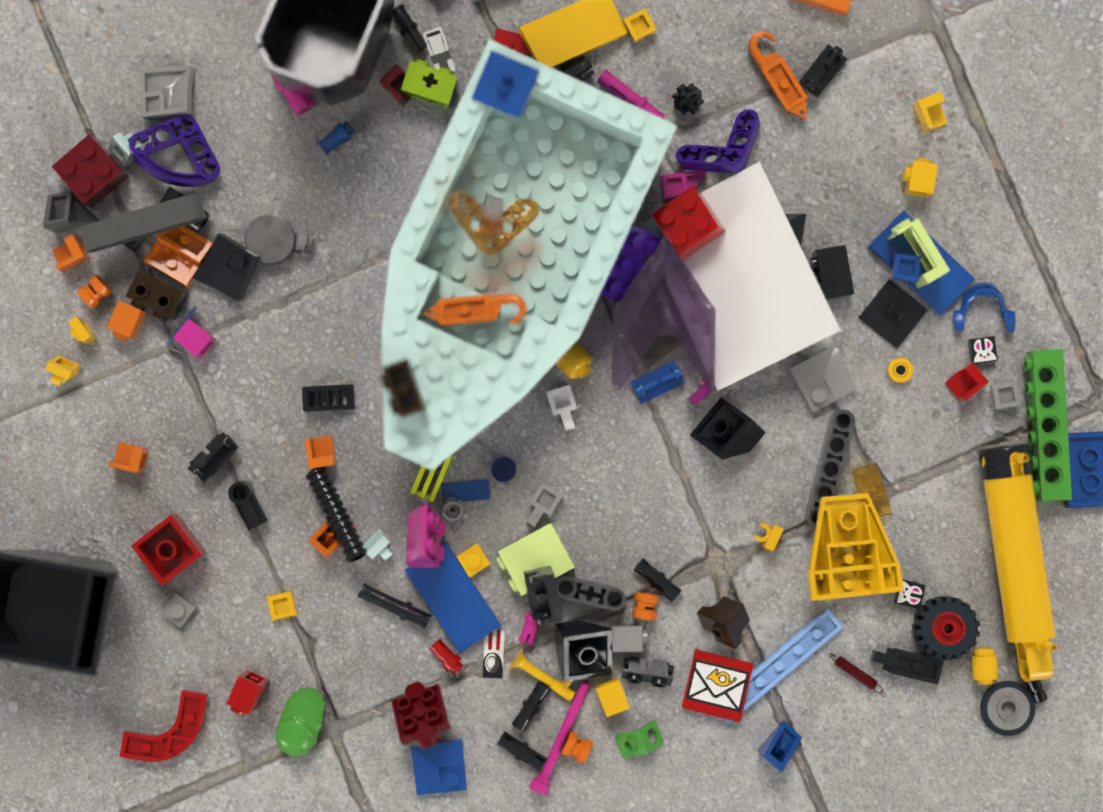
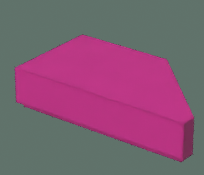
M689 171L661 175L663 200H673L691 186L696 188L707 174V171Z

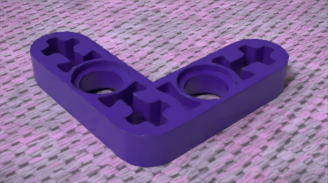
M747 109L738 114L726 147L681 146L676 152L679 166L685 170L732 174L744 170L760 129L761 123L757 112ZM740 138L748 139L744 144H735ZM709 156H717L713 162H705Z

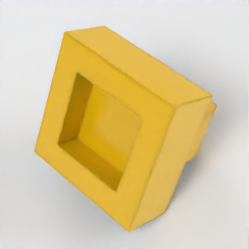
M60 355L48 361L46 371L53 373L50 383L60 387L62 382L66 383L67 380L79 373L81 365Z
M759 523V526L763 527L766 533L763 537L754 535L753 538L756 541L763 542L762 547L774 551L784 529L775 524H771V527H769L765 523Z

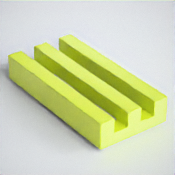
M449 456L445 460L431 495L426 493L437 467L430 470L421 492L418 490V487L426 471V467L422 465L410 493L434 502L453 456Z

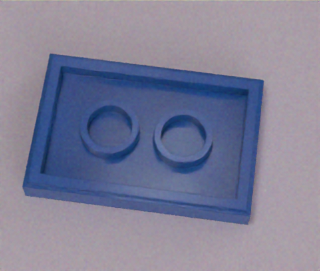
M1103 431L1068 433L1072 500H1065V508L1103 506Z

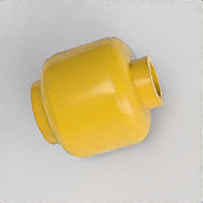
M574 343L556 362V366L569 379L578 377L582 379L592 369L590 367L592 356L581 344Z

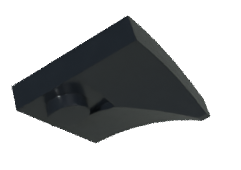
M217 233L208 254L192 278L215 288L236 301H242L260 256L224 233Z

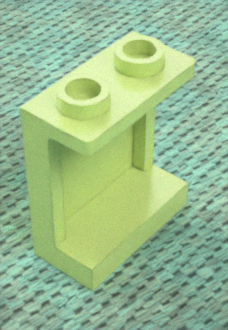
M551 522L505 548L498 550L500 556L496 557L503 571L507 569L512 577L508 579V582L514 593L519 591L521 596L527 593L524 571L551 566L556 578L575 568Z

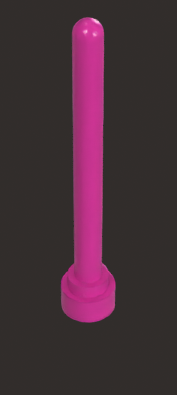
M583 680L579 685L540 775L537 774L536 778H532L529 788L537 793L547 796L551 785L549 784L551 780L549 777L589 690L590 683L587 680Z

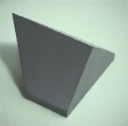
M72 191L51 194L47 197L43 226L53 233L77 230L83 225L99 221L74 196Z

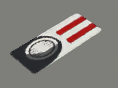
M494 630L484 638L483 677L485 678L503 677L504 630Z

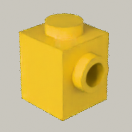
M917 158L908 167L905 166L902 181L906 182L904 194L927 198L933 195L938 164H932L930 159Z

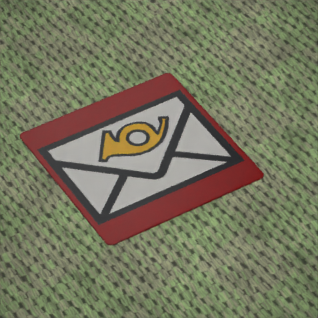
M696 649L682 708L740 722L753 663Z

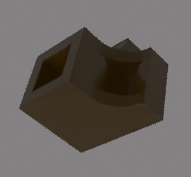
M723 596L716 605L710 607L702 606L697 612L703 629L712 632L716 641L737 649L741 644L742 631L750 621L744 604Z

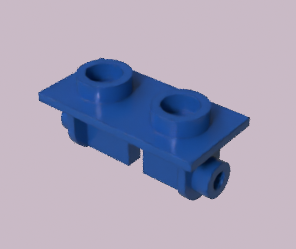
M672 361L630 383L640 404L684 384L685 381L681 369L675 361Z

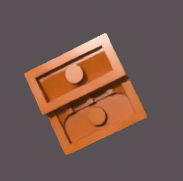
M186 226L159 233L157 242L143 261L144 264L187 289L193 280V274L205 259L213 243Z

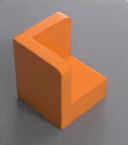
M73 234L64 238L65 244L52 250L58 262L55 265L57 270L64 273L90 260L80 238Z
M332 436L304 439L309 469L337 465Z
M120 442L117 446L114 461H109L108 466L135 473H143L148 448Z

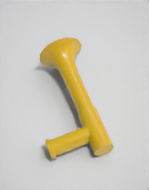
M523 648L518 651L509 665L508 670L518 668L526 671L568 701L575 695V691L569 688L573 681L564 682L562 680L560 682L552 678L526 659L523 654Z

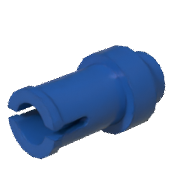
M347 121L343 124L339 122L334 126L335 130L317 142L327 155L342 142L347 143L352 139L351 135L355 131Z

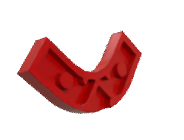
M182 690L177 718L174 725L167 732L150 735L124 731L119 757L158 762L170 759L183 752L193 743L201 730L208 693Z

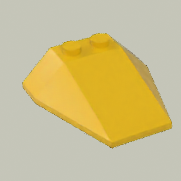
M868 493L821 497L808 571L811 601L904 591L901 566Z

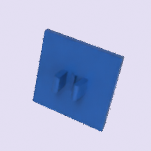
M491 50L471 99L520 119L539 70Z

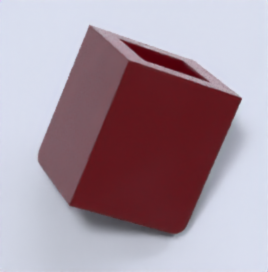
M395 64L379 80V83L403 107L411 97L401 94L405 73L401 67Z

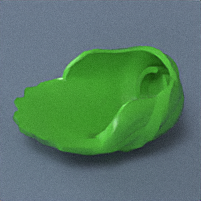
M307 686L305 689L301 687L298 692H294L286 701L275 734L276 743L285 754L304 756L317 743L326 703L322 700L323 695L318 693L315 688Z

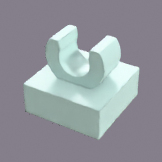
M119 132L112 137L108 149L126 167L133 161V157L128 149L129 140L133 134L129 133L123 136ZM138 143L135 145V148H141L142 145Z
M380 528L363 546L367 550L366 554L371 559L379 554L386 561L393 554L387 546L390 540L387 534Z

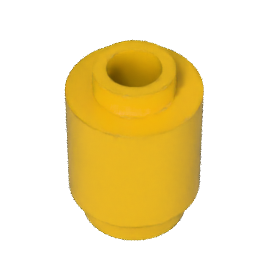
M974 648V654L971 655L973 680H978L980 685L994 684L993 680L998 679L997 654H994V648Z

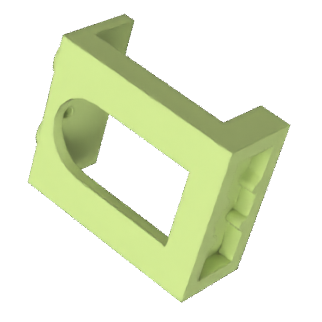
M908 218L891 229L893 234L887 237L888 241L903 233L916 256H921L920 263L926 272L919 276L918 282L914 283L917 289L950 271L919 219L911 222Z

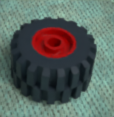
M937 596L934 599H928L924 605L920 606L919 612L914 614L913 619H915V623L912 624V629L915 631L914 639L918 641V646L926 651L925 653L944 660L960 659L962 655L969 654L971 652L969 649L975 647L978 643L975 641L976 637H980V632L978 631L980 621L976 620L978 615L974 610H971V606L968 603L963 602L959 598Z

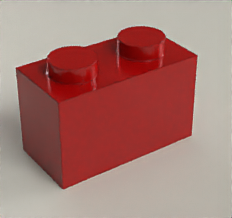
M246 670L238 676L226 705L231 706L230 710L236 714L244 716L246 713L249 715L258 707L270 680Z

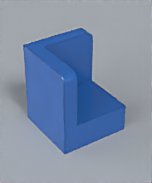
M896 253L890 257V262H893L891 279L907 281L908 284L918 282L921 256Z

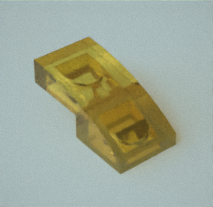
M872 463L852 469L858 494H869L879 517L892 514L887 491L883 486L879 465Z

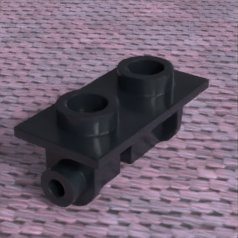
M828 44L801 78L799 84L818 98L848 59L842 55L843 49L839 46L833 48Z
M224 432L220 435L216 434L205 446L210 451L208 455L201 451L189 462V471L194 475L197 474L203 483L213 476L221 465L239 448L230 435H226Z
M632 656L624 658L623 668L628 669H623L621 678L627 679V682L634 684L649 682L652 686L658 688L671 685L673 676L668 675H673L674 665H669V662L652 660L650 669L646 668L647 659Z

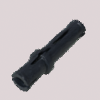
M366 583L362 585V590L370 594L360 590L358 598L400 616L399 619L402 621L406 619L426 629L428 622L420 619V617L430 621L432 614L413 607L409 601L405 603Z

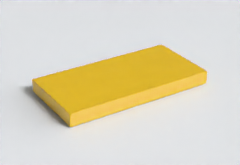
M580 0L525 24L518 29L533 60L551 68L558 67L620 39L629 33L612 0Z

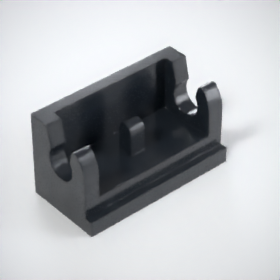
M551 566L524 571L533 621L537 620V624L563 621L555 577Z

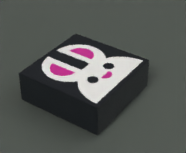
M994 336L968 340L971 363L978 364L998 361Z
M902 579L904 591L896 592L894 603L920 609L926 585Z

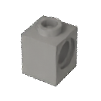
M611 624L612 652H643V645H647V630H642L641 624Z

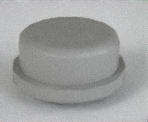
M487 192L483 204L478 203L476 208L475 221L479 222L478 233L482 235L485 233L496 234L502 220L504 201L502 198L494 197L492 193Z

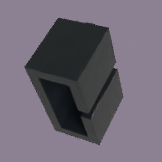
M846 245L815 250L812 253L813 257H810V266L812 272L816 271L817 282L825 299L832 300L855 294Z

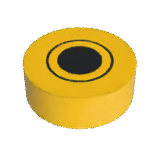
M905 358L893 359L887 366L888 377L896 383L908 381L913 374V366Z

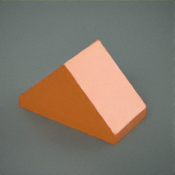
M327 521L308 540L325 558L330 557L339 548L340 541L336 540L337 535H334L332 532L333 528L329 526L330 521Z

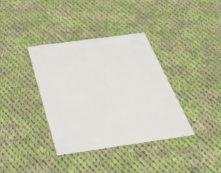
M760 162L701 192L726 232L685 260L677 256L675 251L672 250L671 256L662 270L718 391L841 331ZM654 218L641 224L643 230L668 242Z

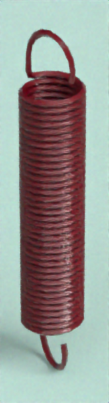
M839 656L836 660L833 659L835 661L834 665L847 672L870 690H874L877 686V680L844 657Z

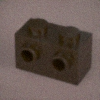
M138 270L126 294V297L132 299L131 305L143 311L148 307L154 310L153 316L165 322L168 318L176 320L188 296V293L141 270Z
M406 358L382 367L384 374L380 375L385 390L390 389L393 399L389 400L394 415L399 414L400 418H405L427 410L410 360Z

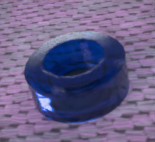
M500 457L492 464V475L500 482H507L515 476L516 465L510 458Z

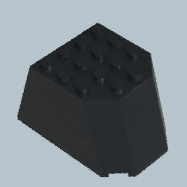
M271 0L254 40L269 72L284 89L333 106L365 92L391 30L395 0Z
M0 550V660L96 677L116 575L114 564L112 562L45 550Z

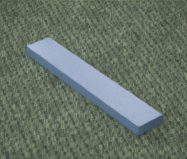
M826 607L752 670L743 712L844 628L829 608Z

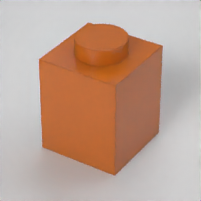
M118 301L107 328L114 331L112 336L126 341L127 338L136 339L147 312L125 302Z

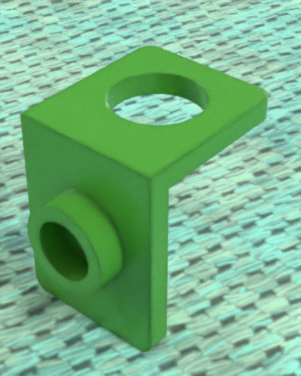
M655 720L650 721L640 729L615 735L617 745L624 759L648 754L664 743ZM649 729L654 732V743L650 742L648 738Z

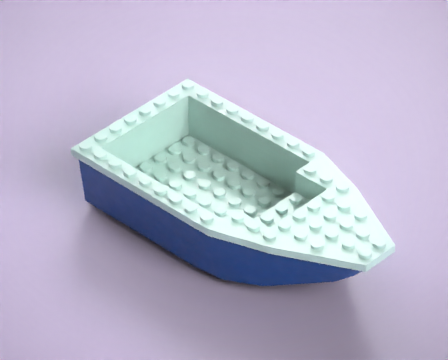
M489 39L391 248L381 330L382 367L406 358L410 360L427 410L405 418H400L399 414L394 415L389 400L393 399L390 389L385 390L383 386L385 449L433 470L520 401L580 338L677 125ZM491 50L539 70L520 119L471 99ZM488 192L492 193L494 197L502 198L504 208L498 232L496 234L485 233L482 235L478 233L479 222L475 221V214L478 203L483 204L485 195ZM488 294H517L523 298L527 307L524 318L514 324H511L510 320L519 314V307L514 303L501 304L500 314L493 322L441 326L439 322L423 315L425 311L438 303V299Z

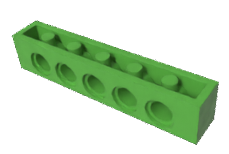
M1063 349L1026 352V357L1023 360L1024 370L1028 374V382L1025 383V394L1027 397L1029 396L1026 417L1031 425V431L1028 432V444L1032 446L1031 461L1036 501L1072 500ZM1041 369L1048 373V379L1045 383L1039 378ZM1043 394H1046L1050 400L1047 407L1042 406L1040 402ZM1045 419H1048L1051 423V429L1048 432H1045L1042 428V422ZM1046 444L1051 445L1053 450L1050 457H1046L1043 452ZM1048 469H1051L1054 473V478L1051 482L1045 479V472Z

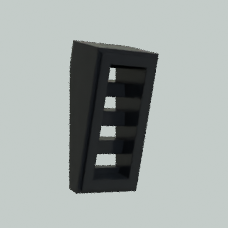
M354 384L302 387L303 412L355 409ZM341 390H346L347 404L342 405ZM322 391H325L326 394V406H322ZM331 391H336V405H332ZM311 392H315L316 406H311Z

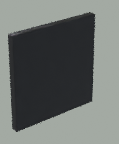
M888 279L858 318L897 349L928 309Z

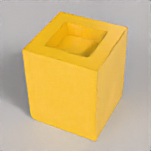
M942 92L920 99L913 105L923 133L947 123L941 104L945 101Z
M619 677L595 686L606 717L630 708Z

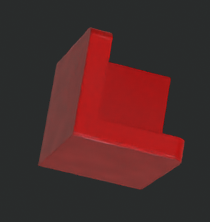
M969 363L950 377L945 384L956 398L962 402L968 400L989 381L974 363Z

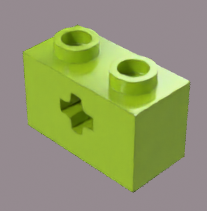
M422 60L410 61L402 84L401 94L448 109L458 76L453 75L454 72L447 68L440 67L439 70L431 68L428 62ZM429 78L434 79V84L431 85V88L426 87L425 81H428Z

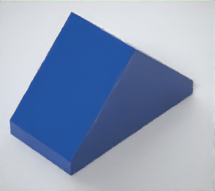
M782 721L759 747L758 751L761 756L782 772L802 737Z

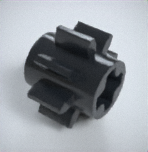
M694 83L687 87L681 84L676 88L677 92L672 95L674 108L682 112L683 115L689 111L695 114L700 110L699 106L704 103L702 90L694 86Z

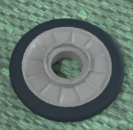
M1001 681L992 685L984 693L980 705L981 716L986 726L993 732L1003 736L1017 735L1025 731L1032 723L1035 716V702L1029 690L1023 685L1014 681ZM1008 701L1012 702L1014 705L1013 713L1004 715L1001 710L1002 705Z

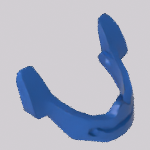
M991 283L975 284L963 294L961 308L953 311L954 329L957 332H961L964 330L965 317L971 301L979 295L985 297L993 295L1000 302L1001 318L1005 321L1007 331L1014 332L1015 312L1006 308L1003 294Z

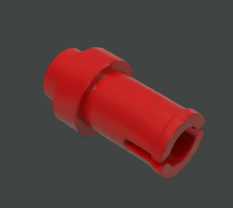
M441 638L429 648L444 665L443 668L447 673L451 671L455 675L464 666L460 662L462 658L458 654H454Z

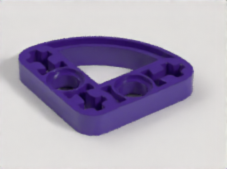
M180 115L134 134L129 140L128 149L136 163L149 175L164 183L180 187H197L212 183L219 176L220 165L197 121L190 115ZM182 122H184L185 125H191L189 132H187L185 129H181L177 131V137H175L174 131L181 127ZM161 130L166 131L170 135V139L167 142H161L156 138V133ZM149 135L151 136L152 142L147 143L144 150L135 148L136 141L143 144L148 142ZM180 143L195 173L186 174L168 170L154 162L149 156ZM199 143L203 146L204 152L198 155L194 154L190 150V145ZM206 156H208V158H206L205 161L207 167L209 169H214L212 175H210L208 172L203 173L205 165L202 160Z

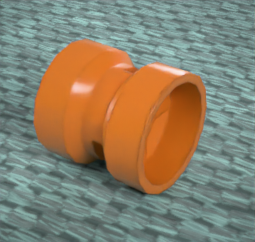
M97 275L90 279L87 286H82L77 290L80 298L92 309L100 305V300L108 298L113 293L109 286Z
M635 591L634 600L636 601V606L632 609V617L656 620L657 612L655 611V606L659 603L660 595Z
M570 731L560 754L566 757L573 756L576 762L584 764L593 746V741L587 738L579 739L577 733Z

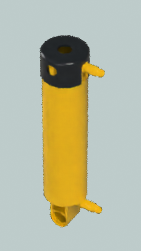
M1023 443L981 449L978 451L981 477L985 488L1007 642L1015 643L1019 671L1025 682L1051 678L1053 675L1051 652L1056 651L1057 646L1049 642V639L1055 638L1056 632L1032 476L1033 467L1029 444Z

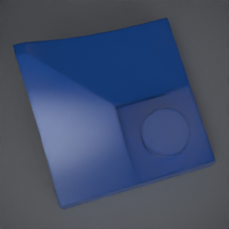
M462 738L437 741L434 746L425 749L420 748L418 745L411 746L417 795L467 790Z

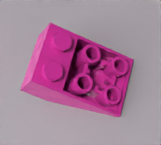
M422 505L408 514L406 565L411 568H440L441 561H444L445 548L441 546V538L445 536L446 524L428 505Z

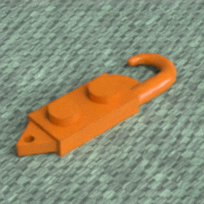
M768 31L756 32L751 36L748 48L761 74L784 111L805 120L806 100L808 97L781 55L776 53L763 56L757 46L758 40L762 37L769 38L773 42L776 38Z
M488 294L438 299V303L425 311L423 315L439 322L441 326L493 322L500 314L501 304L514 303L519 307V314L510 320V323L514 324L524 318L527 307L523 298L517 294Z

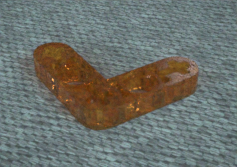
M456 191L451 194L448 200L450 211L481 253L488 255L499 253L532 223L539 213V206L535 200L520 198L505 210L500 218L491 223L469 193ZM460 198L465 199L463 201V206L466 208V210L458 207L460 205ZM524 205H528V206H529V207L527 208V211H528V214H527V215H526V214H522V213L525 211V208L523 207ZM478 216L481 224L477 230L473 231L470 222L472 218ZM510 219L513 223L512 230L509 233H505L503 231V224L506 220ZM488 238L493 239V240L490 242L491 245H492L491 248L486 247V246L488 245V241H487Z

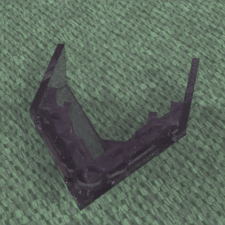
M664 235L659 246L629 286V291L625 297L623 296L613 309L612 386L615 390H621L657 336H675L710 391H715L716 310L667 236Z

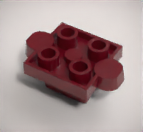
M415 682L405 688V696L391 700L402 745L416 741L420 748L425 749L434 746L438 738H442V731L451 729L439 684L425 688L422 683Z

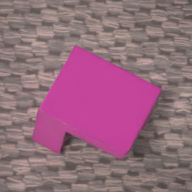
M188 319L174 336L178 343L198 358H202L216 341L214 336L192 319Z

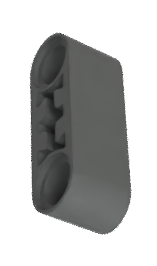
M562 575L555 581L558 597L561 599L612 611L622 609L626 603V596L623 590L616 586L569 575ZM567 580L572 583L573 589L570 593L563 594L559 591L558 585L561 581ZM576 583H581L580 589L588 590L589 586H592L594 592L600 594L601 588L606 589L603 593V603L599 602V596L593 595L591 599H587L586 594L579 592V597H575L574 595L577 591ZM611 592H618L621 595L619 604L611 605L607 602V597Z

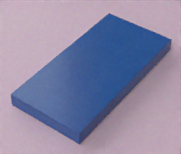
M904 210L868 246L891 270L893 262H890V257L897 253L916 256L903 233L889 241L887 237L893 234L891 229L908 218L911 222L914 221ZM929 235L950 271L918 289L915 284H908L907 281L904 282L938 315H941L975 279ZM921 263L919 276L926 272Z
M445 542L441 545L445 548L444 561H441L440 568L408 567L405 569V572L458 652L461 653L500 627L501 623L464 570L448 543Z

